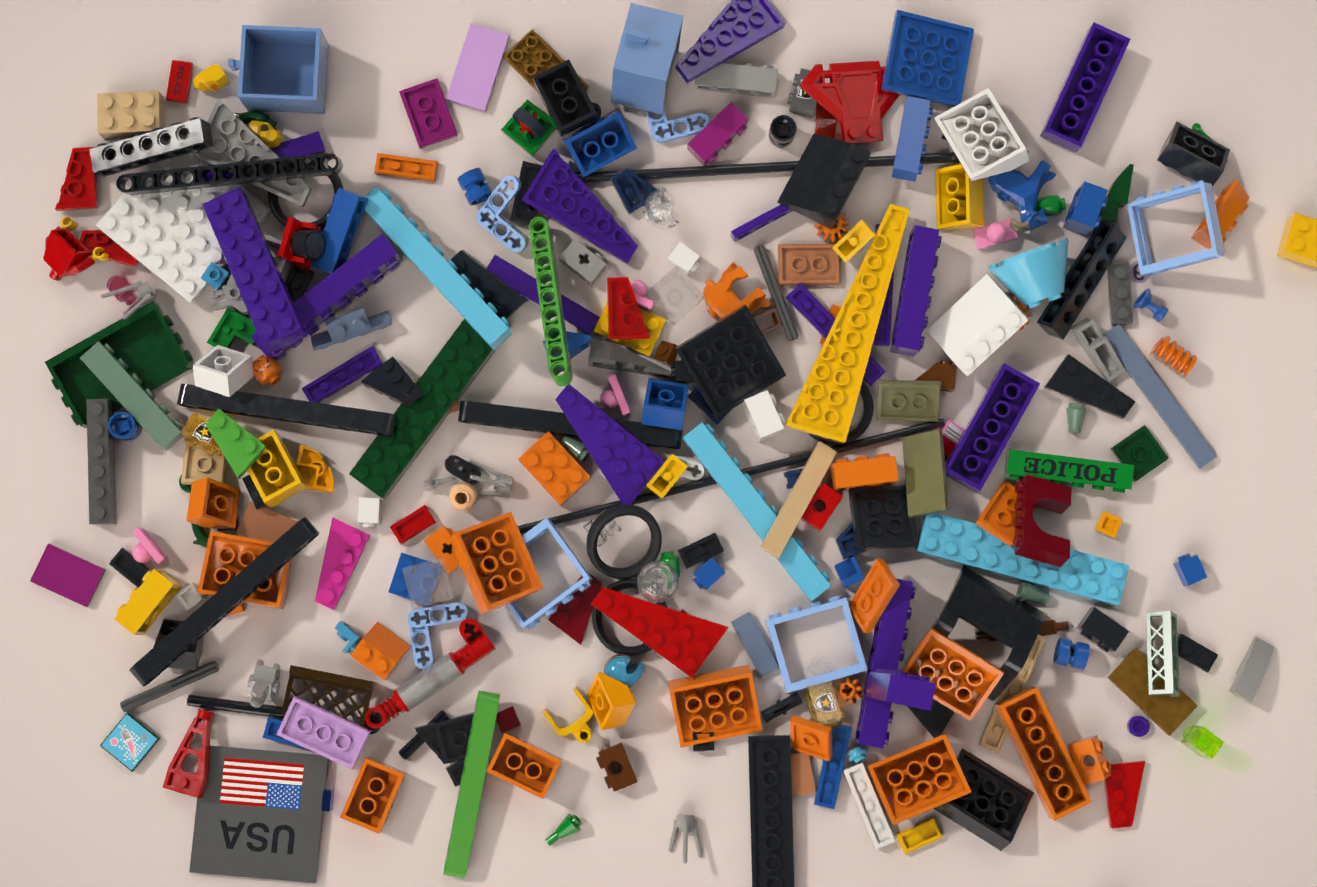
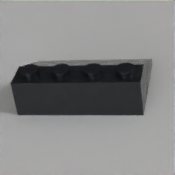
M814 133L777 203L832 230L859 180L871 152L855 144Z
M962 748L956 758L972 793L938 806L934 810L1002 851L1012 842L1034 792Z

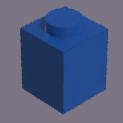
M1187 553L1178 557V562L1173 563L1183 586H1189L1207 578L1198 555L1190 556Z
M711 557L693 573L695 577L693 582L700 589L704 587L707 590L725 572Z

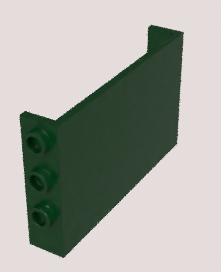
M155 301L136 310L126 320L122 318L45 361L53 376V379H51L52 384L57 390L60 389L63 397H61L62 402L67 408L70 407L73 412L71 415L72 420L77 426L80 425L83 428H87L86 399L113 400L114 412L124 407L80 359L98 341L104 345L108 343L115 350L113 355L117 359L121 358L129 366L127 370L131 375L135 373L142 380L141 386L145 390L149 388L153 391L193 368L191 361L194 359L188 350L185 351L182 347L183 339L178 332L174 333L171 327L174 325L168 314L164 315L159 304Z

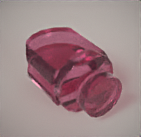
M118 275L112 276L107 282L109 291L130 286V283L125 278ZM134 289L113 295L120 302H125L126 305H131L136 300Z

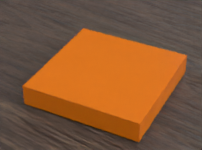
M793 715L790 719L791 749L830 761L832 758V728Z

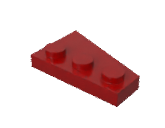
M101 230L82 231L79 241L91 251V256L96 247H102L104 251L99 256L107 253L109 255L107 260L137 268L139 261Z
M607 277L608 339H650L629 278Z
M1145 761L1110 764L1111 775L1104 780L1110 828L1131 827L1133 825Z

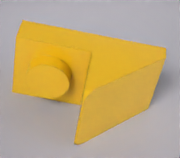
M862 219L832 249L846 263L859 253L877 234Z
M671 454L646 486L660 498H663L688 466L674 454Z

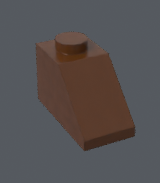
M941 360L940 363L933 365L914 381H941V391L953 392L955 389L957 366L952 365L951 361Z

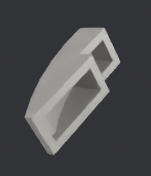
M1087 317L1070 328L1085 353L1107 382L1112 381L1125 372L1107 337L1102 335L1094 319Z
M1254 637L1236 672L1237 676L1229 692L1247 702L1253 701L1268 668L1274 646Z

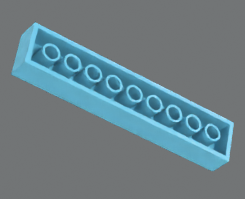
M938 513L923 516L918 535V546L914 550L915 553L1015 580L1030 582L1034 585L1112 606L1120 605L1129 569L1127 564L1070 549V559L1061 567L1014 555L1013 544L1011 547L975 523Z

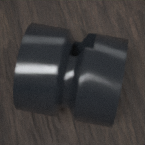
M780 115L773 119L768 135L770 142L779 148L788 147L793 142L797 126L795 121L787 115Z

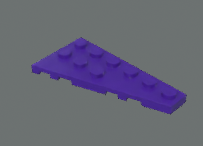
M553 148L522 201L623 263L628 264L638 245L613 219V216L601 205L596 196Z

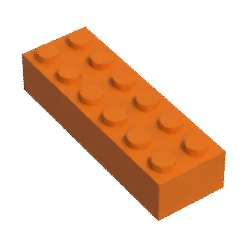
M1030 686L995 703L994 705L1048 818L1055 821L1091 803L1090 796L1038 688Z

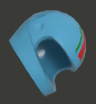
M616 654L605 663L604 674L631 688L643 674L645 666L642 662H636L629 666L627 664L630 656Z

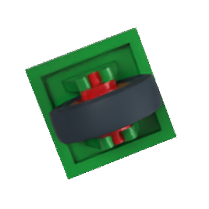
M527 99L513 113L511 119L501 131L533 157L557 128L549 116Z

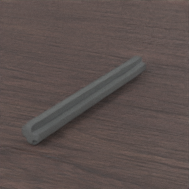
M756 246L754 253L774 306L782 321V327L787 340H796L798 333L765 246Z
M212 661L197 668V670L189 671L120 702L123 712L135 709L218 672L219 666L216 661Z

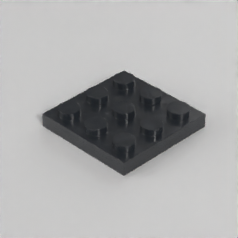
M906 485L850 488L848 490L856 550L918 546L915 518L908 517Z

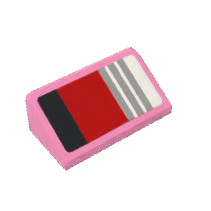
M949 419L942 428L945 464L964 432V429Z

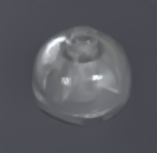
M662 187L650 193L645 201L646 210L643 211L645 220L647 222L651 221L659 229H668L680 224L678 211L675 212L673 207L675 203L666 188Z
M662 561L648 563L637 576L639 593L652 603L668 601L675 595L678 589L679 579L675 569Z

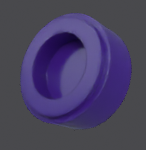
M1133 716L1128 720L1127 729L1133 736L1142 737L1149 731V722L1145 717Z

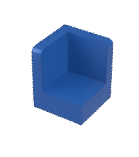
M855 556L834 566L844 588L865 579Z

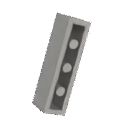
M726 61L696 78L694 90L774 98L778 69H774L771 65L755 67L751 63L737 65L731 61Z

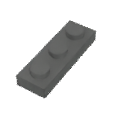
M1111 263L1107 269L1110 324L1131 325L1133 324L1129 263Z

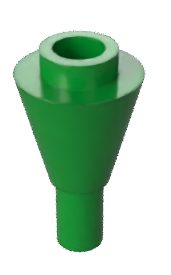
M568 813L555 832L545 839L547 844L551 846L560 838L562 839L581 831L580 826L582 823L575 814L572 816Z

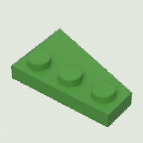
M220 409L205 424L239 479L267 448Z

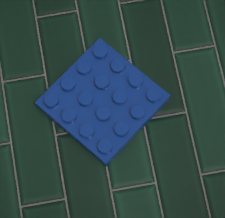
M897 10L895 12L881 90L931 100V102L950 107L957 106L961 103L974 29Z

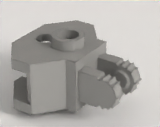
M231 273L227 285L222 286L223 289L209 293L210 299L225 296L226 299L224 302L214 304L212 306L213 311H219L227 307L230 309L236 308L247 316L249 313Z
M258 659L254 674L250 675L247 685L250 687V696H252L251 706L260 708L265 700L273 701L280 685L279 664L275 663L272 668L264 666L263 660Z

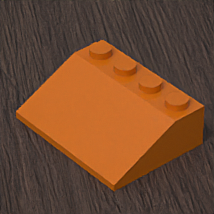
M512 512L457 531L449 538L481 615L499 609L544 588Z
M210 531L197 593L213 596L274 542ZM291 560L243 602L284 609Z
M933 628L927 632L901 667V672L930 677V682L936 683L933 699L969 721L974 718L1004 674V671Z
M749 664L694 675L693 678L689 676L667 681L681 748L763 731ZM693 731L702 732V734H697V740H693ZM714 732V736L710 737V734L703 733Z
M946 734L868 766L869 774L893 825L972 793Z

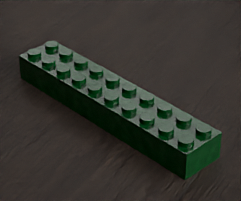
M465 319L417 381L416 386L423 395L408 407L400 404L394 412L397 415L394 437L377 435L349 473V475L384 500H386L449 415V412L461 399L497 350H493Z

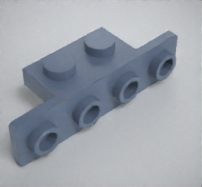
M362 308L326 320L325 325L328 331L311 336L312 347L314 351L325 349L328 346L343 343L358 336H364L369 332L384 329L392 325L389 311L368 317L365 309Z

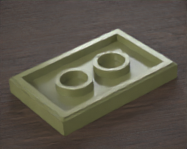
M878 380L877 421L939 422L941 381Z

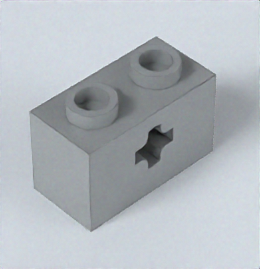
M574 238L560 255L559 260L592 286L607 268L606 259L599 253L593 254L588 250L590 247L584 241L580 240L578 242ZM587 257L588 264H581L580 258L585 259Z

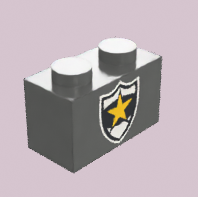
M801 68L800 74L795 73L792 84L796 86L795 92H790L787 104L791 105L789 112L812 118L817 102L799 87L810 70Z

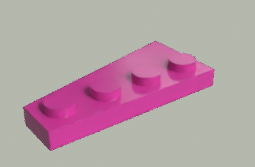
M332 517L315 602L335 610L371 535Z

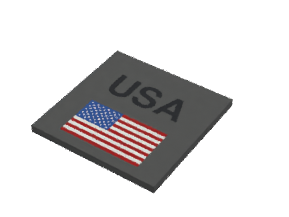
M210 745L208 779L203 797L197 798L189 872L316 883L329 759L317 754Z

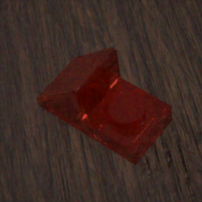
M817 103L814 133L835 139L837 120Z

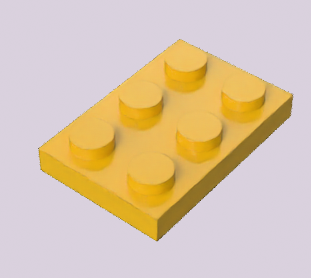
M607 303L593 333L608 338ZM639 308L650 339H618L611 341L650 358L666 319Z

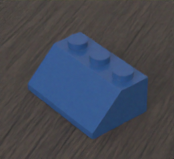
M616 110L562 138L571 158L583 177L637 149L620 113Z

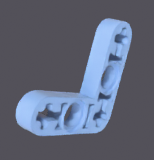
M664 107L659 119H653L650 116V112L645 111L652 137L657 143H666L699 134L709 124V118L704 113H696L667 121ZM698 118L705 121L703 127L694 125L692 126L693 130L690 131L689 120H691V124L697 123ZM678 123L686 125L687 129L684 133H678L675 130V126ZM668 126H672L673 136H670V132L665 133L664 138L656 135L658 129H662L665 132L669 131Z
M506 176L479 209L476 218L481 226L513 252H520L526 249L528 244L527 238L504 219L501 214L519 192L521 182L516 176ZM507 181H514V189H509L506 193L500 191L501 189L504 191L508 188L509 184ZM496 195H500L504 199L501 207L494 204ZM488 212H489V213H490L489 218H490L492 221H496V219H498V221H497L496 223H494V225H493L492 228H491L490 226H491L493 223H492L490 220H486V221L483 220V219H484L483 213H488ZM500 224H504L507 227V233L504 236L497 232V227ZM510 235L514 239L520 238V244L522 246L515 247V241H513L512 239H508L507 241L506 238H508Z
M456 602L415 609L409 613L408 624L414 662L418 668L426 669L434 662L429 626L464 620L467 618L469 611L465 604ZM456 606H460L461 609L465 610V613H462L460 618L454 614L450 615L451 620H447L448 612L446 607H450L449 611H455L457 609ZM436 609H441L444 612V618L441 621L433 619L432 615ZM429 610L431 623H427V619L420 620L419 625H417V622L412 621V618L416 616L415 613L418 612L420 616L427 615L425 611ZM423 633L426 635L427 641L424 645L416 643L415 637L417 634ZM428 646L429 651L424 652L425 656L430 658V661H427L426 666H423V663H419L422 653L421 651L417 653L416 648Z

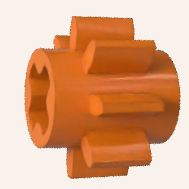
M846 678L847 683H839L841 687L838 694L843 696V702L850 700L851 704H856L857 698H864L862 693L865 687L860 685L861 680L855 679L853 681L852 678Z

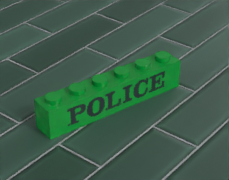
M1007 449L1004 474H1010L1009 479L1021 480L1022 476L1028 474L1042 479H1050L1052 482L1062 485L1063 481L1071 482V486L1084 488V484H1090L1092 489L1104 490L1106 486L1113 487L1112 492L1125 493V489L1131 490L1134 465Z

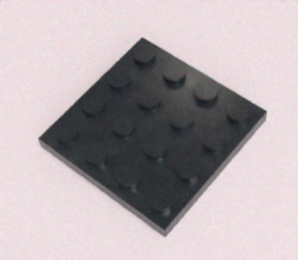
M747 305L741 306L675 347L676 352L715 418H719L743 403L745 399L756 395L786 376Z

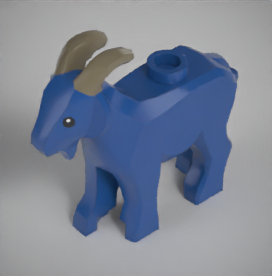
M1041 160L1030 177H1026L1015 169L988 177L992 190L998 194L997 197L1003 202L1007 203L1009 201L1018 207L1021 223L1014 219L1009 223L1010 228L1016 232L1021 233L1034 230L1047 224L1049 218L1044 214V207L1039 212L1034 211L1041 188L1046 182L1051 181L1057 175L1054 172L1048 171L1051 165Z

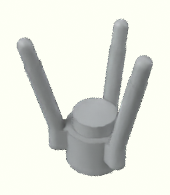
M138 281L133 285L102 294L101 298L137 289L134 294L138 301L123 313V319L126 320L144 303L155 297L156 293L148 282L142 284L141 281Z
M472 459L469 460V463L498 476L495 480L471 475L470 479L493 484V489L497 490L477 491L478 495H497L503 497L504 494L510 493L513 479L508 478V474L500 473Z
M677 815V820H674V828L668 851L672 852L679 828V832H683V863L686 864L688 832H692V829L698 857L702 858L697 820H694V815Z

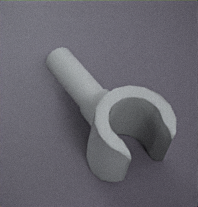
M431 476L424 483L431 482L433 486L428 487L426 491H433L438 485L454 482L455 480L454 477L437 479Z

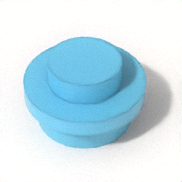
M862 745L854 748L848 753L850 756L849 761H855L856 764L862 762L867 758L868 750L864 749Z

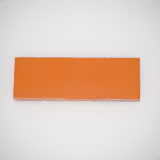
M377 153L374 173L377 175L436 182L438 161Z

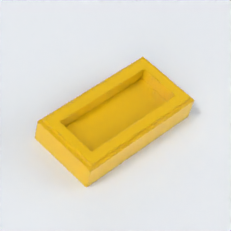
M934 817L895 834L904 854L943 837Z

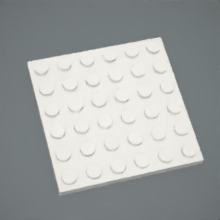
M189 153L150 164L144 172L207 166L210 163ZM192 174L187 175V184L193 180ZM172 176L166 178V185L172 183ZM152 178L146 180V187L151 186ZM241 185L140 195L124 193L95 226L192 304L208 285V283L201 279V276L210 263L214 262L222 268L227 264L202 204L240 187L247 195L260 225L272 211Z

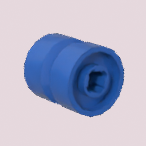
M481 168L469 170L457 179L461 189L466 191L465 197L470 206L486 201L492 194L489 184L484 183L486 178Z
M126 412L113 414L108 422L110 433L124 441L137 439L142 431V426L131 414Z
M1059 638L1056 643L1053 662L1062 666L1070 664L1071 668L1084 670L1088 662L1090 646L1082 642L1073 644L1072 640Z

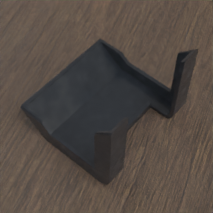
M963 565L939 617L929 630L933 628L948 637L958 619L961 618L1012 648L1008 659L1000 667L1004 671L1003 676L987 697L994 701L1022 670L1044 623V612L1025 601H1021L1017 596Z

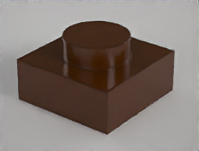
M662 340L653 359L672 366L677 355L675 350L677 345Z

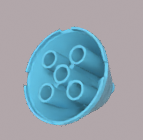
M1068 238L1058 240L1059 245H1056V242L1049 243L1000 262L1001 266L995 263L988 266V268L1024 306L1028 305L1029 308L1041 305V300L1048 298L1049 301L1062 297L1061 293L1064 292Z

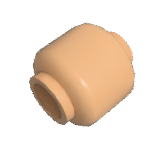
M463 482L457 484L449 494L451 505L461 511L470 509L478 499L477 490L470 483Z

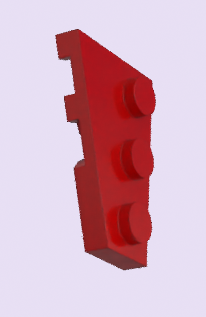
M94 147L72 149L66 169L67 174L64 185H62L60 190V199L56 204V211L98 208L97 176L93 173L90 149Z

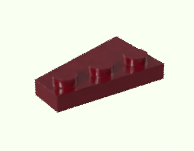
M591 575L593 580L589 582L591 585L582 592L578 590L573 594L574 598L566 604H559L557 611L548 619V621L580 645L593 610L591 602L599 593L602 584L593 575Z

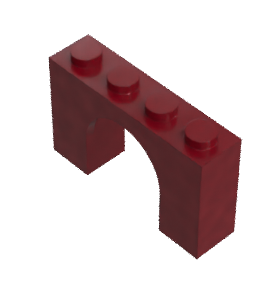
M1026 474L1015 486L1017 499L1014 504V510H1016V517L1013 523L1015 528V536L1013 538L1014 555L1061 567L1070 559V540L1043 531L1034 520L1033 509L1041 508L1063 514L1071 506L1072 487Z

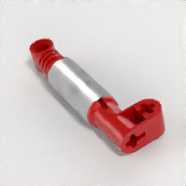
M472 618L463 620L459 626V632L467 644L456 652H449L442 659H438V661L426 668V670L421 671V673L396 688L391 695V699L389 697L386 698L387 702L385 700L382 701V705L379 703L366 713V723L372 728H381L391 721V717L394 719L396 718L395 715L399 716L400 711L402 713L412 711L413 708L442 690L444 686L446 687V685L464 675L466 669L496 650L480 624ZM466 625H475L473 631L477 633L481 630L483 634L468 642L467 639L472 635L465 633ZM374 712H379L382 715V721L379 724L372 722L371 716Z

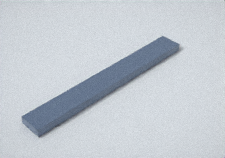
M1118 324L1105 333L1103 336L1107 337L1127 373L1198 469L1216 458L1217 456L1122 327Z

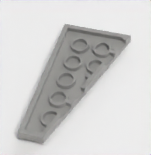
M219 99L207 121L210 123L213 147L192 153L193 156L212 165L279 158ZM273 165L267 168V175L273 174L275 169ZM289 166L287 167V172L292 173L293 170ZM253 167L247 170V177H251L254 174ZM232 169L228 171L229 173L234 175ZM301 178L252 183L303 208L312 191V188Z

